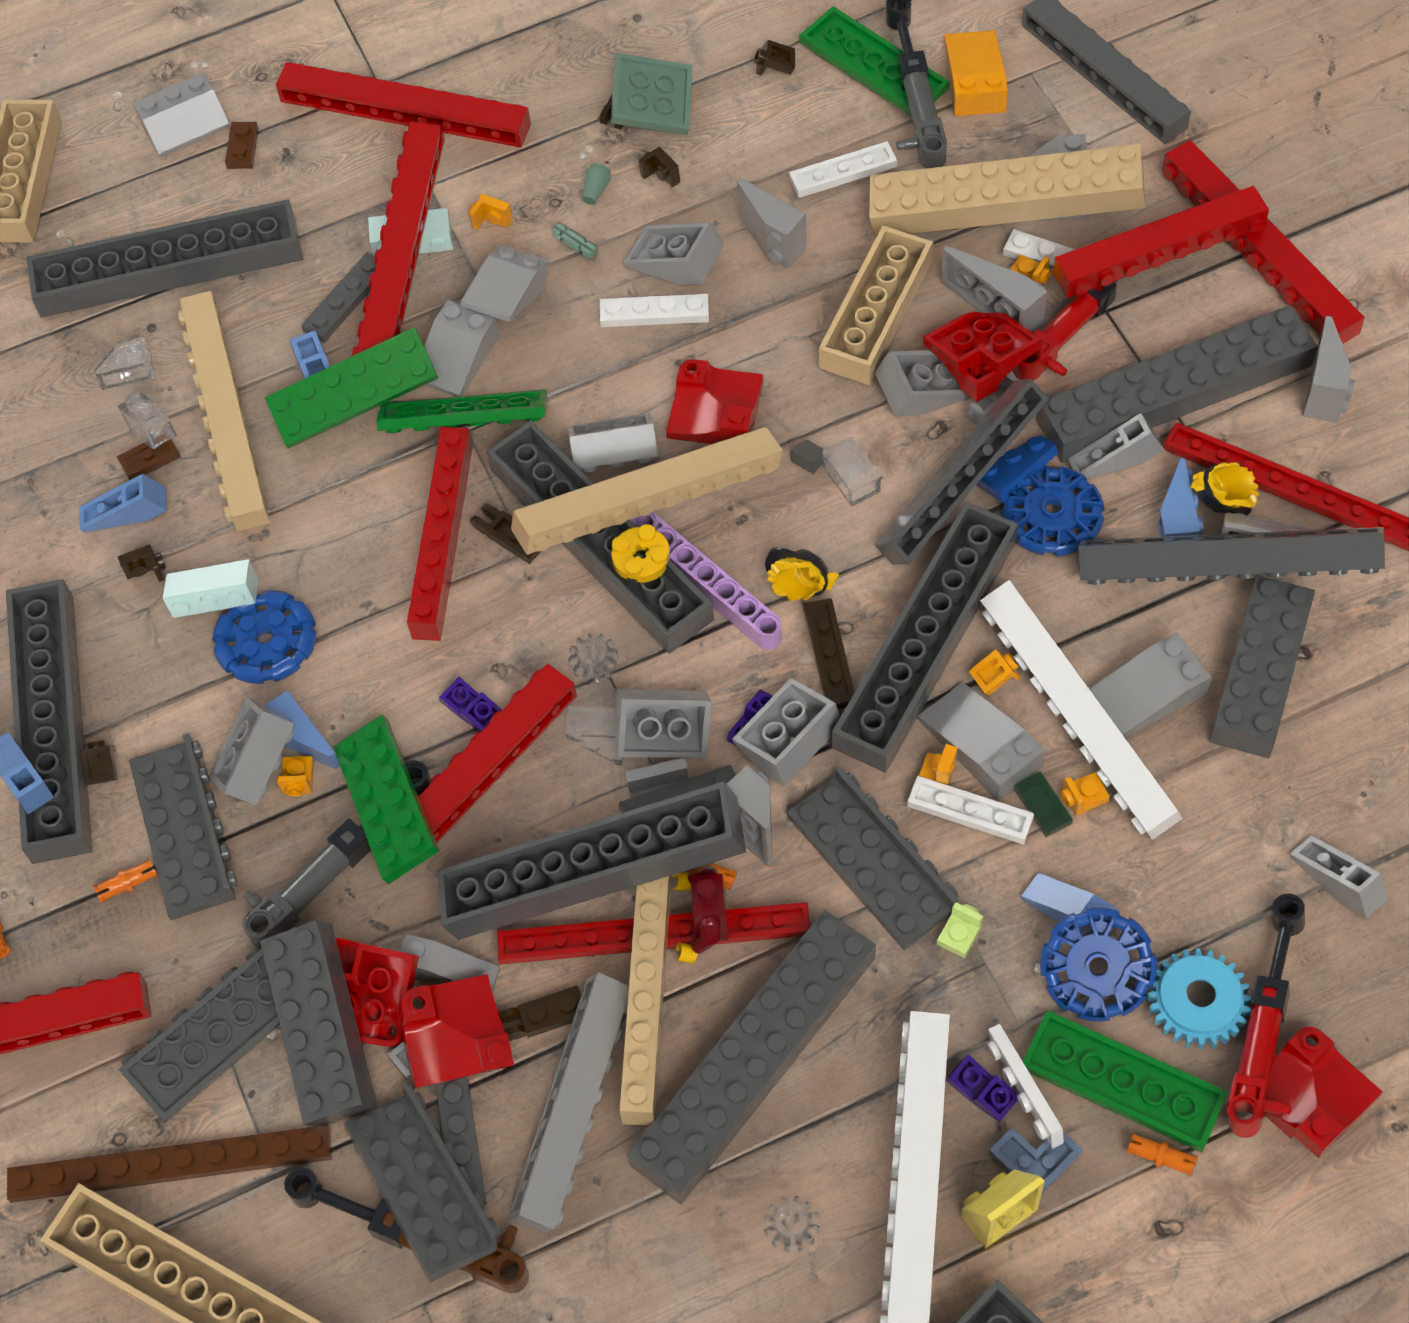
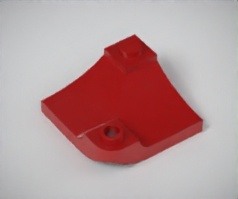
M970 312L923 336V344L948 368L959 383V389L978 402L998 391L1000 383L1018 364L1041 349L1042 339L1004 313Z
M690 359L684 361L679 367L676 378V391L666 431L667 439L715 444L751 432L752 426L755 424L764 382L763 374L718 369L710 365L709 361Z
M336 937L361 1042L383 1047H397L403 1042L398 1011L399 1002L402 995L413 988L419 955L367 942ZM394 1026L397 1027L396 1036H394L392 1033Z
M488 974L437 985L416 987L402 995L398 1011L413 1089L471 1077L514 1065L508 1033H505L500 1020ZM414 998L422 1001L421 1009H416L413 1006L412 1001Z
M1304 1027L1274 1057L1268 1082V1098L1291 1104V1113L1288 1115L1264 1111V1115L1290 1139L1294 1136L1319 1158L1381 1096L1383 1091L1337 1051L1334 1042L1321 1030L1315 1027ZM1307 1038H1312V1039H1314L1315 1042H1316V1045H1315V1046H1310V1045H1308V1044L1306 1043V1040H1305V1039H1307Z

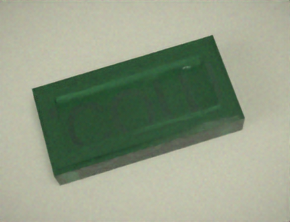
M1041 771L1014 785L1015 792L1027 810L1034 813V820L1045 837L1072 824V817Z

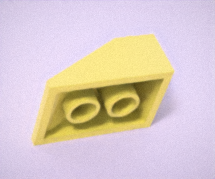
M1016 1169L1007 1175L1002 1172L989 1182L990 1188L982 1194L976 1191L964 1200L961 1218L986 1249L1038 1210L1045 1181L1041 1176Z

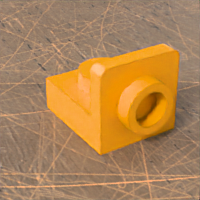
M483 193L476 202L472 203L469 209L472 228L477 230L484 220L506 228L513 221L509 203Z
M1020 254L1010 269L1028 276L1034 282L1044 285L1048 282L1052 270L1049 269L1050 258L1044 256L1039 263Z
M997 649L969 670L971 676L988 696L1011 678L1016 681L1021 678V675L1016 670L1019 664L1010 653L1004 655Z
M946 744L942 754L927 753L919 776L949 785L956 765L958 747Z
M313 756L283 757L281 776L277 777V784L282 794L291 797L312 794L315 763Z
M1096 772L1075 781L1070 776L1064 778L1063 787L1060 791L1066 807H1071L1076 816L1108 803L1110 799Z

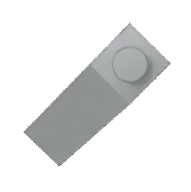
M1140 413L1068 458V461L1073 470L1090 479L1140 465L1165 449L1154 429Z
M1312 835L1290 853L1291 858L1342 905L1366 919L1388 900L1381 873Z
M405 935L400 951L419 955L415 980L437 985L488 974L493 993L500 971L499 966L437 941Z

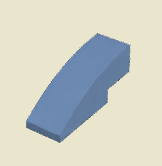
M315 330L289 339L304 379L330 367Z

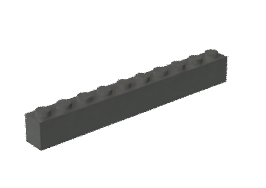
M1384 527L1081 540L1078 546L1080 581L1088 580V584L1093 585L1104 584L1109 579H1118V583H1133L1135 578H1147L1148 582L1165 581V577H1177L1178 581H1191L1195 579V576H1207L1209 580L1224 579L1225 575H1237V578L1249 579L1256 577V574L1268 573V577L1277 578L1286 576L1288 572H1298L1299 576L1317 575V571H1329L1330 575H1344L1348 573V570H1360L1362 574L1378 573L1379 569H1385Z

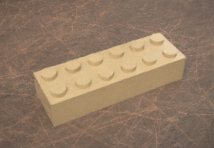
M53 100L2 101L0 109V242L34 243L62 122Z
M881 227L818 349L820 369L870 386L875 376L874 372L881 364L932 263L933 241L890 227Z

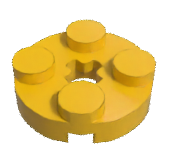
M645 524L641 527L628 529L612 541L611 556L613 566L616 572L625 579L627 577L636 579L640 583L655 580L665 572L666 565L670 561L668 541L652 525ZM639 550L647 551L644 559H641L639 556L634 557L633 555Z

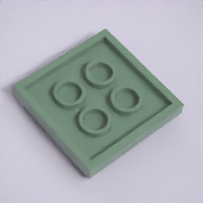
M616 53L610 123L687 135L690 122L692 65Z

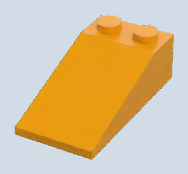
M995 30L944 34L954 116L1006 112L1008 88Z

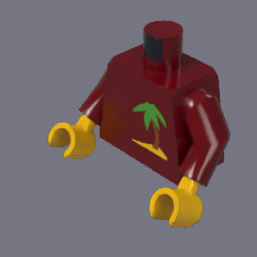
M708 865L691 870L689 873L681 872L672 875L673 878L678 879L677 885L673 887V890L692 891L693 921L696 939L691 942V945L681 942L677 944L676 951H680V955L676 958V961L693 964L698 954H702L719 941H729L726 890L723 874H719L715 867Z

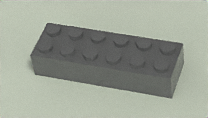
M1256 575L1210 743L1270 758L1315 590Z
M315 920L261 940L260 943L303 1125H328L376 1108L374 1091L333 925Z

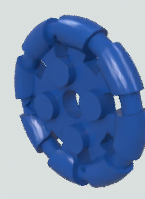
M1044 466L1038 472L1029 473L1024 478L1025 484L1019 489L1013 487L1008 492L1009 498L1003 503L1001 502L1003 509L1000 511L1001 517L1018 523V545L1039 555H1044V553H1056V556L1069 555L1079 551L1078 546L1081 540H1094L1102 528L1104 522L1102 512L1105 508L1097 487L1094 484L1090 485L1086 481V476L1073 469L1062 466L1060 469ZM1026 487H1034L1035 489L1030 493ZM1079 489L1081 492L1076 496L1072 490ZM1017 505H1024V509L1015 507ZM1056 505L1060 508V511L1050 513L1045 507ZM1082 509H1087L1090 513H1081V512H1082ZM1026 524H1028L1029 528L1027 532L1022 528ZM1075 527L1080 531L1078 535L1073 533ZM1046 536H1057V541H1045Z
M265 590L264 594L256 596L255 604L233 607L226 614H221L215 625L212 641L216 644L213 648L215 658L227 673H233L236 679L246 683L264 684V681L274 680L275 682L283 680L298 671L304 659L308 660L312 654L317 636L313 629L316 625L315 619L309 608L302 601H295L293 595L282 591ZM267 605V610L258 611V606ZM287 610H290L291 613H290V615L286 618L285 615H284V613H285ZM238 617L241 618L239 620V626L234 623ZM302 630L299 635H295L294 631ZM263 634L273 635L271 640L266 643L258 642L259 637ZM228 642H236L235 646L227 645ZM289 649L294 652L291 657L285 656ZM244 658L248 660L246 664H240ZM272 665V668L263 669V667Z
M1086 908V912L1077 915L1073 912L1067 915L1049 932L1051 937L1047 944H1043L1041 950L1040 972L1041 976H1045L1047 982L1045 988L1048 994L1066 1012L1070 1010L1078 1014V1018L1088 1021H1110V1017L1120 1014L1123 1017L1131 1013L1147 998L1146 992L1150 985H1154L1156 978V953L1151 951L1149 943L1152 941L1146 931L1131 917L1127 919L1119 915V911L1110 908ZM1091 924L1094 932H1087L1082 936L1079 927ZM1112 926L1122 930L1119 939L1108 934ZM1062 942L1071 945L1067 955L1059 951ZM1137 948L1140 957L1130 961L1128 951ZM1095 957H1101L1107 961L1108 967L1102 973H1094L1089 968L1090 961ZM1067 970L1069 980L1060 981L1057 972ZM1130 976L1138 979L1134 988L1126 985ZM1078 991L1088 996L1085 1003L1075 999ZM1114 993L1117 1002L1105 1005L1103 996Z

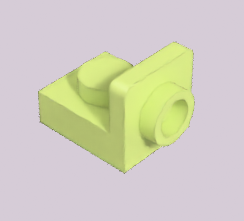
M955 903L952 907L951 916L937 939V945L965 958L982 928L983 916L971 905Z

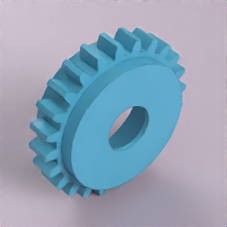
M1196 948L1195 954L1190 956L1187 949H1185L1180 959L1175 953L1171 955V964L1165 960L1161 962V971L1157 970L1154 985H1150L1148 988L1152 992L1148 993L1147 1001L1153 1003L1150 1005L1149 1013L1158 1014L1155 1017L1154 1024L1160 1025L1163 1023L1162 1034L1166 1035L1172 1032L1174 1034V1043L1182 1038L1185 1040L1186 1048H1189L1191 1042H1197L1198 1050H1202L1204 1043L1208 1042L1209 1046L1215 1049L1218 1039L1225 1045L1228 1043L1229 1035L1236 1038L1239 1033L1238 1027L1244 1028L1247 1021L1244 1017H1248L1251 1011L1247 1005H1250L1252 996L1244 994L1248 992L1250 986L1249 984L1240 983L1244 978V973L1235 974L1233 972L1236 966L1235 963H1231L1228 966L1224 964V955L1220 956L1217 960L1213 958L1212 950L1208 952L1207 956H1202L1200 948ZM1194 981L1209 983L1215 990V1000L1206 1007L1192 1004L1187 997L1188 986Z

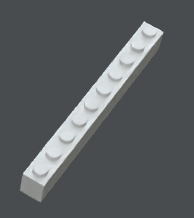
M1008 580L980 601L986 608L981 613L991 627L995 624L999 626L1001 632L997 635L1008 649L1013 646L1018 654L1014 656V659L1023 671L1029 668L1034 676L1030 681L1039 694L1045 691L1050 697V700L1046 703L1055 716L1063 715L1067 721L1063 724V727L1073 740L1077 737L1081 740L1084 746L1079 749L1088 762L1091 763L1095 760L1101 769L1096 773L1106 787L1112 784L1118 793L1114 795V798L1123 811L1130 808L1135 815L1131 822L1139 833L1143 835L1147 832L1153 840L1181 821L1183 818L1011 581Z

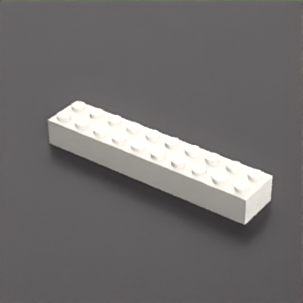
M911 1011L910 1022H903L901 1052L905 1053H901L899 1083L905 1084H898L896 1113L903 1116H896L894 1146H900V1148L893 1149L892 1178H898V1181L891 1180L889 1210L896 1212L895 1214L889 1213L887 1243L893 1244V1247H886L884 1276L891 1278L890 1281H883L882 1310H887L888 1316L881 1315L880 1323H929L950 1014Z

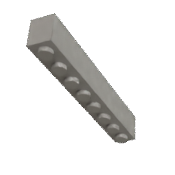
M599 972L587 978L508 1220L541 1233L555 1230V1227L557 1228L560 1225L564 1216V1209L562 1208L564 1198L569 1195L574 1185L572 1173L575 1165L579 1164L584 1153V1147L581 1145L585 1134L589 1133L593 1125L594 1117L591 1116L594 1104L599 1102L603 1093L601 1082L604 1074L608 1073L613 1062V1057L610 1054L613 1045L619 1041L622 1033L620 1023L622 1016L627 1013L629 985Z

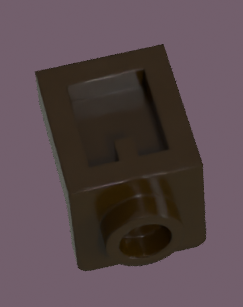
M767 39L762 49L759 48L756 51L754 63L757 64L756 74L762 75L767 67L791 74L795 69V48Z
M660 146L639 159L640 174L644 179L656 173L661 181L665 180L671 187L680 183L678 164Z
M150 544L117 556L127 579L140 577L154 570L159 582L165 580L161 571L166 569L160 553L154 554Z
M105 740L87 743L88 749L79 750L86 786L118 780L113 756L115 751L114 745H106Z

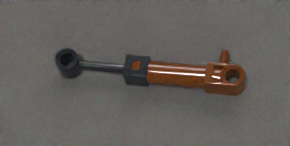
M295 1168L286 1176L284 1182L285 1191L298 1207L311 1208L318 1202H322L370 1222L367 1229L373 1238L400 1249L403 1246L411 1249L384 1199L380 1200L377 1209L374 1210L323 1189V1185L319 1182L313 1171L308 1168ZM305 1182L311 1183L307 1192L297 1193L299 1185ZM513 1225L507 1227L497 1246L496 1252L460 1268V1270L470 1273L473 1279L506 1293H517L524 1289L529 1280L528 1269L522 1257L510 1251L518 1231L517 1227ZM511 1266L519 1268L518 1274L513 1279L502 1277L506 1268Z

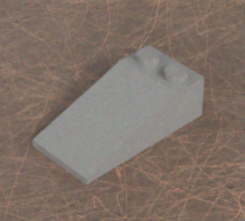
M949 246L943 248L941 283L977 311L981 313H1004L1032 333L1043 325L1047 291L1040 283L1034 282L1026 275Z
M1176 632L1150 646L1089 688V690L1124 738L1207 695L1212 677L1179 633Z
M963 682L917 717L944 747L946 744L958 747L957 760L997 801L1043 767L1045 749L1024 728Z

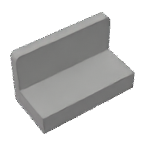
M685 758L625 772L631 798L689 779Z

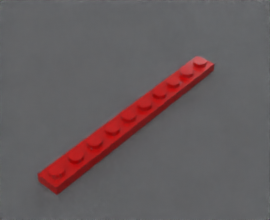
M1175 422L1164 442L1163 448L1166 451L1207 468L1223 462L1227 464L1239 463L1240 467H1247L1248 471L1253 472L1255 477L1254 483L1258 484V489L1349 527H1384V541L1409 551V517L1178 422Z
M808 902L727 909L729 941H719L717 944L802 937L810 928ZM693 913L669 915L667 949L676 948L679 942L691 945V942L696 939ZM634 918L497 931L498 961L502 965L631 953Z

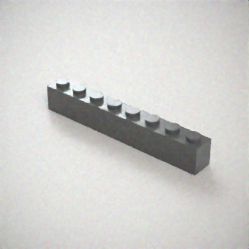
M1034 0L1023 8L1022 26L1163 144H1167L1188 129L1191 110L1184 103L1178 101L1166 88L1156 83L1149 74L1134 65L1129 58L1123 56L1111 43L1101 38L1094 29L1089 28L1079 20L1077 15L1068 11L1058 0Z
M1032 379L1014 381L875 542V547L892 565L909 564L1049 400Z

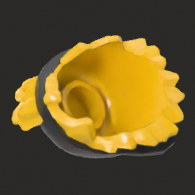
M1223 462L1219 465L1214 464L1204 472L1193 475L1192 479L1194 481L1190 487L1198 491L1202 502L1217 513L1231 512L1248 516L1251 513L1252 507L1258 502L1256 496H1259L1260 493L1256 490L1258 484L1254 483L1255 477L1253 472L1248 471L1247 467H1240L1239 463L1227 464Z
M774 547L768 552L765 559L766 572L769 574L767 580L772 583L773 593H776L777 596H787L789 601L799 599L808 601L811 597L821 595L825 590H831L839 577V573L828 571L826 564L819 556L806 549H799L794 552L783 547Z

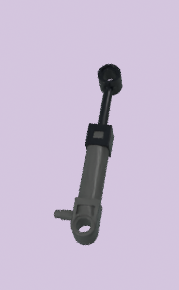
M886 0V24L889 28L898 30L903 53L898 55V73L902 89L906 91L915 128V137L898 141L896 147L898 150L917 148L920 163L925 168L943 167L946 163L947 139L942 120L937 116L928 80L929 69L923 50L915 52L913 50L908 30L911 24V0Z
M408 761L405 764L411 780L417 777L421 778L417 783H413L417 795H421L431 781L428 769L420 761ZM350 818L344 821L327 838L329 844L278 893L273 890L263 900L251 891L244 893L243 898L253 910L244 918L243 926L254 946L261 947V940L290 930L300 920L298 914L348 865L353 868L371 851L362 824L358 826ZM268 925L263 932H256L260 926Z

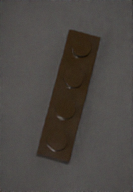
M832 598L803 603L804 615L823 695L835 702L837 709L847 707L855 692Z

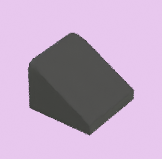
M809 440L803 441L790 451L791 461L812 474H815L830 456V452Z

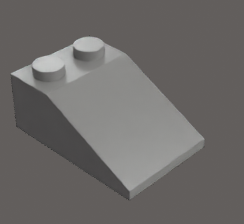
M739 178L737 180L740 218L765 256L773 263L780 264L789 269L807 248L806 213Z
M710 223L648 225L644 228L626 258L624 265L627 268L678 285H702L724 246Z
M510 246L497 247L487 256L462 298L460 306L510 322L545 290L548 261L540 259L535 254H525L516 251Z
M447 300L435 318L424 345L439 378L425 385L459 397L464 394L499 339V333L495 317L460 306L461 304Z
M1330 316L1325 318L1318 342L1303 416L1337 423L1340 412L1346 413L1349 397L1352 395L1355 380L1350 379L1352 367L1334 321Z
M930 350L889 351L874 372L895 417L918 416L971 399L970 396L959 389V383Z

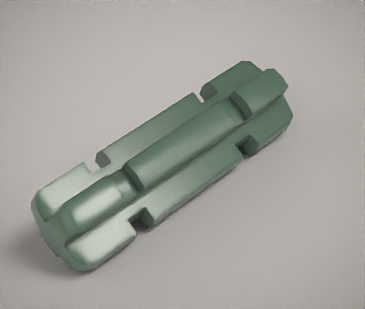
M559 222L552 228L553 237L560 241L563 240L564 244L578 253L582 252V255L587 259H593L597 255V245L587 241L586 238L572 229H568L563 223Z

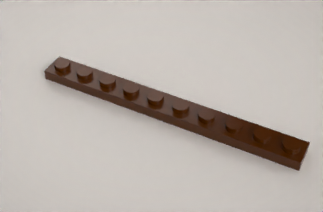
M329 1125L10 1167L7 1168V1200L10 1203L67 1196L71 1195L78 1183L96 1192L332 1160L331 1128Z

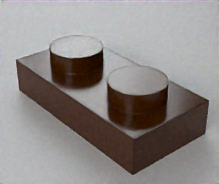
M231 122L225 159L227 169H253L259 130L257 122Z
M166 431L118 455L117 459L127 477L131 480L141 474L146 475L181 456Z

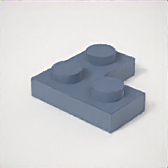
M1011 1127L989 1150V1155L1009 1173L1016 1169L1041 1176L1045 1181L1043 1194L1080 1157L1083 1149L1063 1132V1144L1052 1149L1046 1139L1036 1150Z

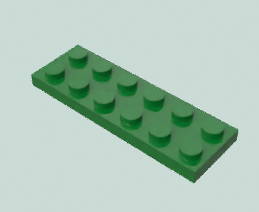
M834 6L799 35V43L912 116L906 91L902 89L898 73V55L903 53L901 49ZM928 68V80L935 102L950 89V81Z
M414 327L264 398L284 443L289 449L428 384L439 377Z
M547 389L387 402L380 407L376 420L378 431L385 430L386 433H398L402 429L413 428L414 431H425L432 426L457 427L458 424H469V426L476 427L493 421H497L498 424H509L517 419L535 422L539 421L541 417H546Z
M381 714L333 747L381 878L387 884H390L438 853L439 849L390 723Z
M1046 1010L1022 1061L1031 1075L1201 1153L1205 1148L1228 1094V1091Z

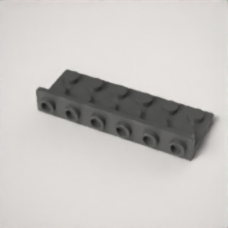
M189 733L183 734V743L129 760L170 920L235 900L236 896L233 888L238 887L233 869L228 870L226 863L231 860L226 843L221 844L219 837L224 834L219 817L214 818L212 811L217 808L212 791L207 792L206 784L210 783L206 767L200 766L199 759L203 758L202 749L198 741L193 742Z
M839 767L835 770V777L787 811V817L900 947L905 950L951 915L953 905L958 903V893L949 882L944 883L938 877L937 869L929 860L924 861L921 858L914 842L908 837L904 839L898 832V826L895 821L888 815L885 817L879 811L876 800L870 794L865 795L862 792L854 775L850 772L846 774Z
M260 946L254 948L246 956L245 959L247 961L238 969L236 967L229 969L221 977L222 982L214 989L209 987L204 990L196 999L198 1003L189 1010L184 1008L179 1011L171 1020L173 1024L166 1030L159 1029L153 1033L146 1041L148 1045L141 1051L137 1052V1050H134L122 1060L123 1066L118 1070L164 1123L169 1121L280 1025L263 951Z
M408 1084L403 1086V1097L346 1121L345 1130L429 1282H432L496 1252L497 1237L500 1233L495 1220L492 1217L487 1218L483 1211L485 1209L484 1203L477 1191L473 1193L470 1189L469 1177L464 1167L456 1165L454 1161L455 1154L450 1143L442 1141L436 1119L433 1116L429 1118L425 1111L426 1104L420 1092L415 1093L411 1085Z

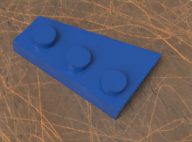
M1042 435L1030 438L1025 444L1016 449L1009 450L999 457L976 485L1003 503L1009 498L1008 492L1013 487L1019 489L1025 484L1024 478L1029 473L1038 472L1058 454L1056 444Z

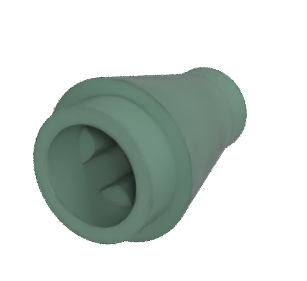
M593 163L590 168L586 169L582 201L590 205L596 204L611 180L609 168L602 164Z

